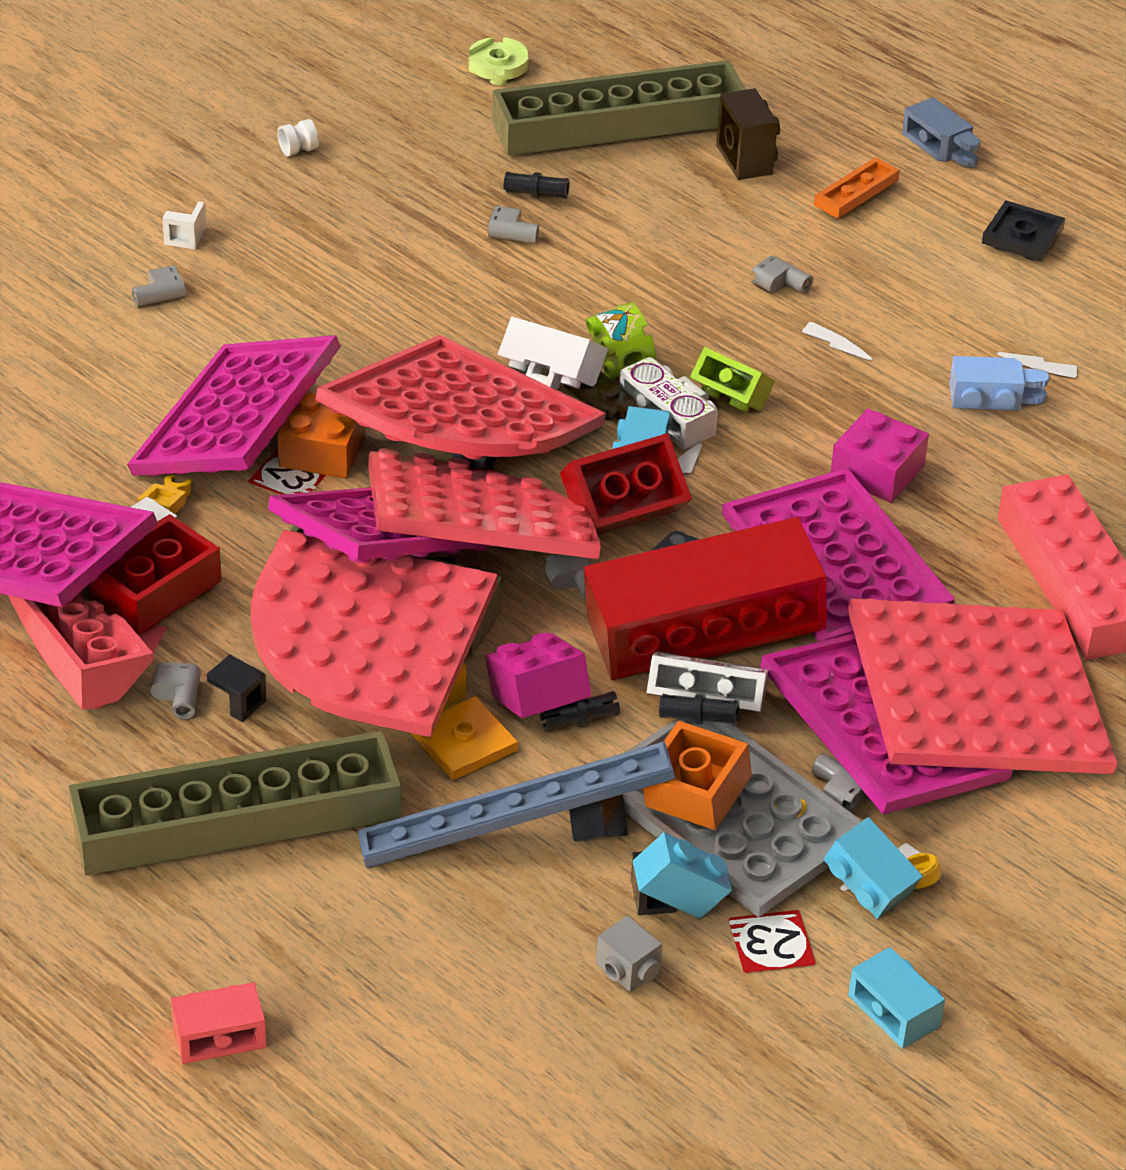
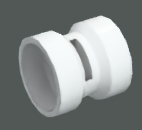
M311 119L299 121L296 126L287 124L278 128L279 144L282 152L287 157L298 154L299 150L311 151L319 147L317 129Z

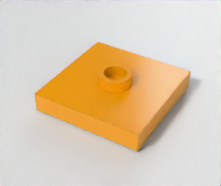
M476 696L443 710L432 737L411 733L415 740L452 781L518 751V741Z

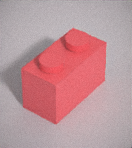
M255 982L231 985L226 988L189 993L171 998L173 1028L182 1064L266 1048L265 1019Z

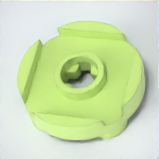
M493 37L477 41L470 47L468 58L469 71L482 78L490 79V82L494 85H505L508 79L519 77L528 71V50L525 45L517 40L503 38L502 43L493 42Z

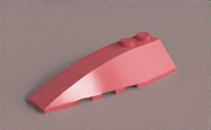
M82 591L63 607L9 596L23 626L40 655L82 710L98 709L106 704L118 702L154 660L153 652L124 618L117 614L107 615L104 613V605L96 600L87 602L82 598Z

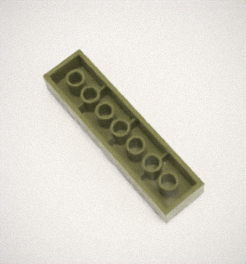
M730 60L493 90L492 122L508 156L524 155L539 151L550 152L570 147L581 148L586 145L611 144L616 141L642 140L646 137L672 136L677 133L701 132L707 129L718 128L720 94L746 89Z
M383 731L69 785L72 821L85 876L401 818V784Z

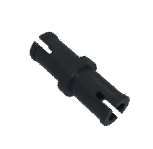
M506 172L503 189L504 192L531 194L533 198H539L540 195L567 199L570 190L569 178L542 176V173L534 172L533 175Z
M614 691L541 712L539 713L540 720H546L542 727L545 732H550L551 730L574 724L582 727L588 725V721L619 715V702H613V700L617 699V695Z
M662 693L660 698V718L693 720L694 724L703 725L704 721L737 725L739 721V700L706 698L705 694L687 697Z

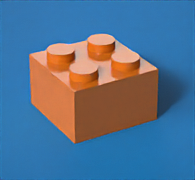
M306 393L300 403L287 417L286 422L281 426L278 433L279 467L347 479L364 440L365 427L344 414L329 410L328 406L315 400L316 394Z
M678 720L664 740L676 779L643 788L645 806L716 831L752 776L748 743Z

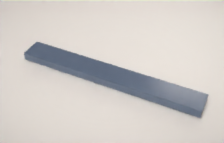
M665 741L360 829L358 834L364 863L367 868L676 779Z

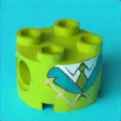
M634 303L622 304L585 319L586 327L592 336V340L608 348L603 362V370L605 375L611 380L619 379L622 369L643 359L652 357L656 360L652 335H645L643 327L648 325L639 308Z

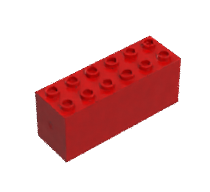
M799 517L583 566L587 619L611 680L649 672L652 655L656 652L703 659L827 629L826 575Z

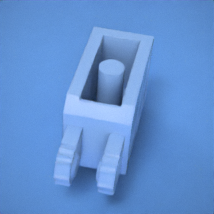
M953 356L949 381L952 408L1021 410V404L1044 403L1047 397L1044 386H1047L1050 376L1047 371L1023 369L1022 362L1015 358Z

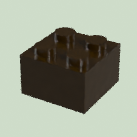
M756 88L721 93L716 146L737 180L773 175L774 161L778 159L776 137L780 134L778 118L773 116L767 101L762 99Z

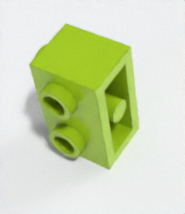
M706 347L703 348L690 376L691 379L702 385L701 389L709 396L719 399L720 395L723 394L731 398L729 405L746 413L750 407L761 412L775 384V380L764 373Z

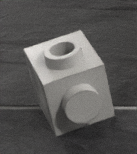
M627 915L598 935L596 964L604 970L611 980L618 981L631 992L642 983L652 981L661 969L662 943Z

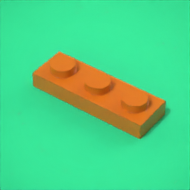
M875 157L817 193L814 199V206L839 219L897 182L900 170Z

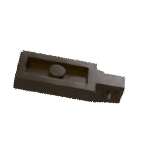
M600 371L597 382L593 387L582 383L579 389L565 385L581 401L605 412V420L616 418L618 421L619 419L625 420L629 406L639 407L636 400L602 371Z

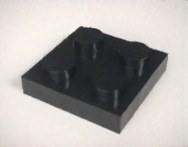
M1005 200L983 232L982 244L994 247L997 250L1021 255L1026 259L1042 262L1063 231L1065 218Z

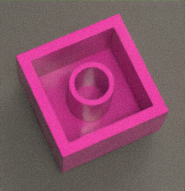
M867 408L834 444L831 472L848 468L869 494L892 503L925 466L929 433Z
M553 633L537 634L532 637V641L522 644H504L499 646L496 652L485 655L492 697L521 718L592 697L585 654Z

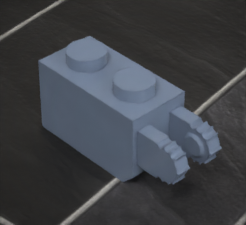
M934 97L905 108L902 134L937 161L947 162L953 159L958 164H961V166L963 165L967 168L974 167L978 163V156L973 151H977L980 148L981 142L972 133L973 126Z

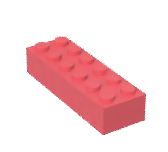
M1066 474L1003 486L998 520L1054 610H1063L1073 640L1085 659L1090 660L1126 652V561L1070 476Z

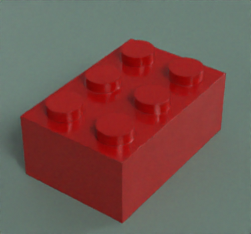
M668 433L573 460L560 472L568 498L576 505L585 508V512L594 523L597 535L680 511L693 500Z
M171 514L157 521L158 525L148 532L142 541L126 551L119 561L111 564L98 576L96 581L88 584L89 600H96L104 605V610L110 615L117 614L124 618L138 635L222 581L220 548Z

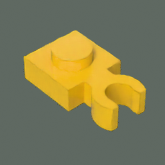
M170 474L165 477L164 485L154 483L137 498V503L149 497L173 514H176L186 504V497L191 495L192 479L187 478L182 483H175V475Z

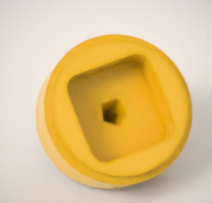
M918 853L907 858L923 876L914 889L931 886L940 879L942 870L939 860L935 855Z

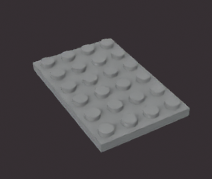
M675 719L627 752L664 742L679 720L748 743L752 770L751 778L716 831L646 807L643 788L623 794L625 813L657 838L665 832L680 840L684 839L693 846L710 854H716L725 860L732 889L729 895L757 917H760L828 869L829 866L823 859L834 842L862 821L731 723L704 721L703 725L694 724L693 720ZM800 799L806 802V811L802 816L797 817L801 813L802 802Z

